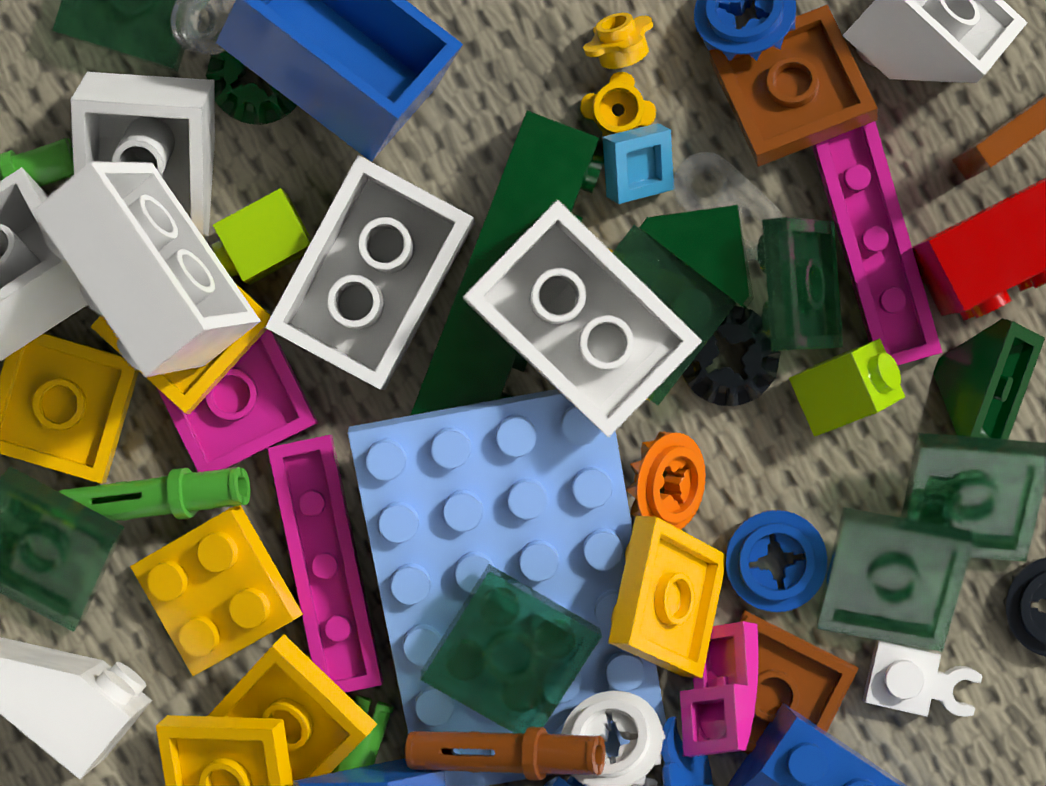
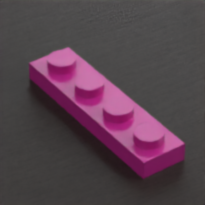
M874 121L813 145V152L868 341L871 342L880 338L886 353L893 357L897 365L943 353L876 122Z
M331 434L268 447L311 660L345 693L380 686L384 681L333 436Z

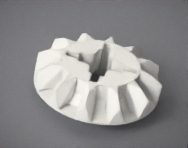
M625 691L601 692L582 701L568 716L561 734L602 736L605 743L609 738L608 732L612 731L611 721H613L622 738L630 740V743L619 747V756L616 757V763L612 764L605 752V765L602 774L571 775L585 786L644 785L645 777L653 766L661 764V749L663 740L666 739L655 710L641 697Z

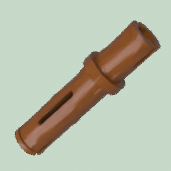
M529 727L525 733L412 731L407 736L405 759L409 769L465 771L472 773H523L528 780L542 781L547 774H602L605 765V743L602 736L548 734L543 727ZM487 749L494 750L495 754H455L453 750Z

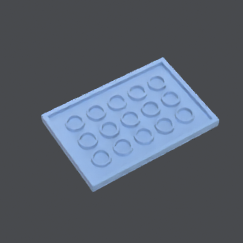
M557 389L349 427L348 436L408 734L412 731L525 733L529 727H543L548 734H561L568 716L582 701L606 691H625L641 697L655 710L663 728L666 718L657 666L608 643L612 626V611L617 603L625 566V551L631 539L633 529L616 430L608 438ZM611 721L612 731L608 732L609 738L605 742V752L609 758L611 756L618 757L619 747L630 743V740L622 738L613 721ZM487 749L453 750L455 754H495L494 750ZM445 771L446 786H489L526 779L523 773Z

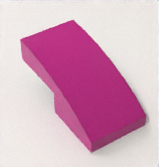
M742 621L713 626L703 677L693 678L694 689L680 691L684 756L695 757L746 750L751 733L757 696L759 650L757 624Z

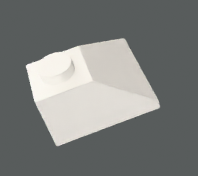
M875 0L842 36L855 47L858 55L866 63L877 67L889 79L977 83L988 72L1027 22L1004 0Z

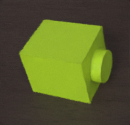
M280 188L213 224L220 240L211 244L230 277L239 274L243 282L251 285L303 257L312 239L288 194Z
M880 338L829 358L789 377L814 437L876 414L906 397L900 385L901 374L898 365L893 357L886 353Z

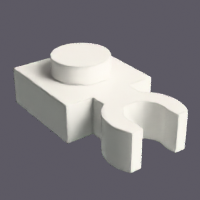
M876 638L863 701L928 717L931 699L940 700L941 704L948 711L957 716H973L975 707L967 703L956 702L953 697V689L962 680L981 683L982 675L966 666H956L948 669L945 673L938 671L941 659L940 653Z

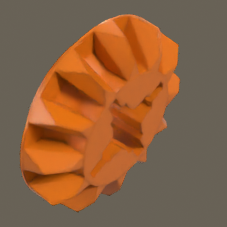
M659 431L654 441L642 442V459L630 464L635 473L634 482L626 489L635 498L631 507V515L634 517H658L681 530L692 520L702 501L706 479L705 463L701 450L692 438L682 433ZM667 471L668 474L664 478L663 472ZM664 487L665 491L660 493V489Z

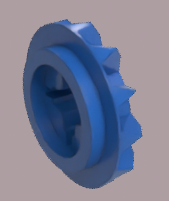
M697 0L694 8L696 32H699L708 50L718 49L722 51L729 61L737 54H749L757 61L763 50L770 47L781 49L786 34L789 31L795 30L796 0H754L757 19H749L746 26H742L741 29L736 27L735 16H742L746 8H750L753 0Z
M766 510L744 520L728 541L725 569L730 583L743 600L758 609L769 612H785L798 608L808 602L818 592L825 579L828 558L824 541L810 522L792 512ZM769 534H774V540L778 543L782 552H792L794 555L803 554V558L793 560V563L784 566L781 588H778L777 580L773 578L769 569H759L758 566L749 567L750 562H756L758 558L768 555Z

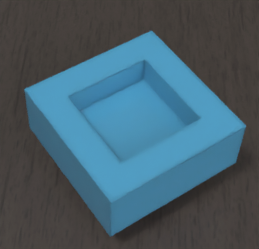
M656 123L602 137L607 198L621 204L674 190L671 129Z

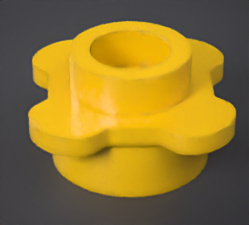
M616 13L601 19L593 28V39L583 46L585 55L587 57H598L601 66L607 69H620L639 62L649 52L645 32L653 27L651 17L638 16L633 19L629 13Z
M614 73L610 77L609 84L604 86L597 94L589 93L585 95L581 101L580 109L583 117L591 119L602 131V137L636 129L640 126H648L655 120V105L651 101L643 100L641 93L634 87L635 80L633 76L629 73ZM620 104L624 107V113L621 116L613 114L612 108L614 105Z

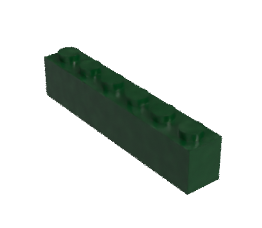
M528 110L526 111L410 415L515 397L503 392L512 368L524 372L528 362L473 310L463 298L557 200L572 213L580 190L593 193L605 161L604 157L594 154L599 137ZM573 214L580 222H582L583 217Z

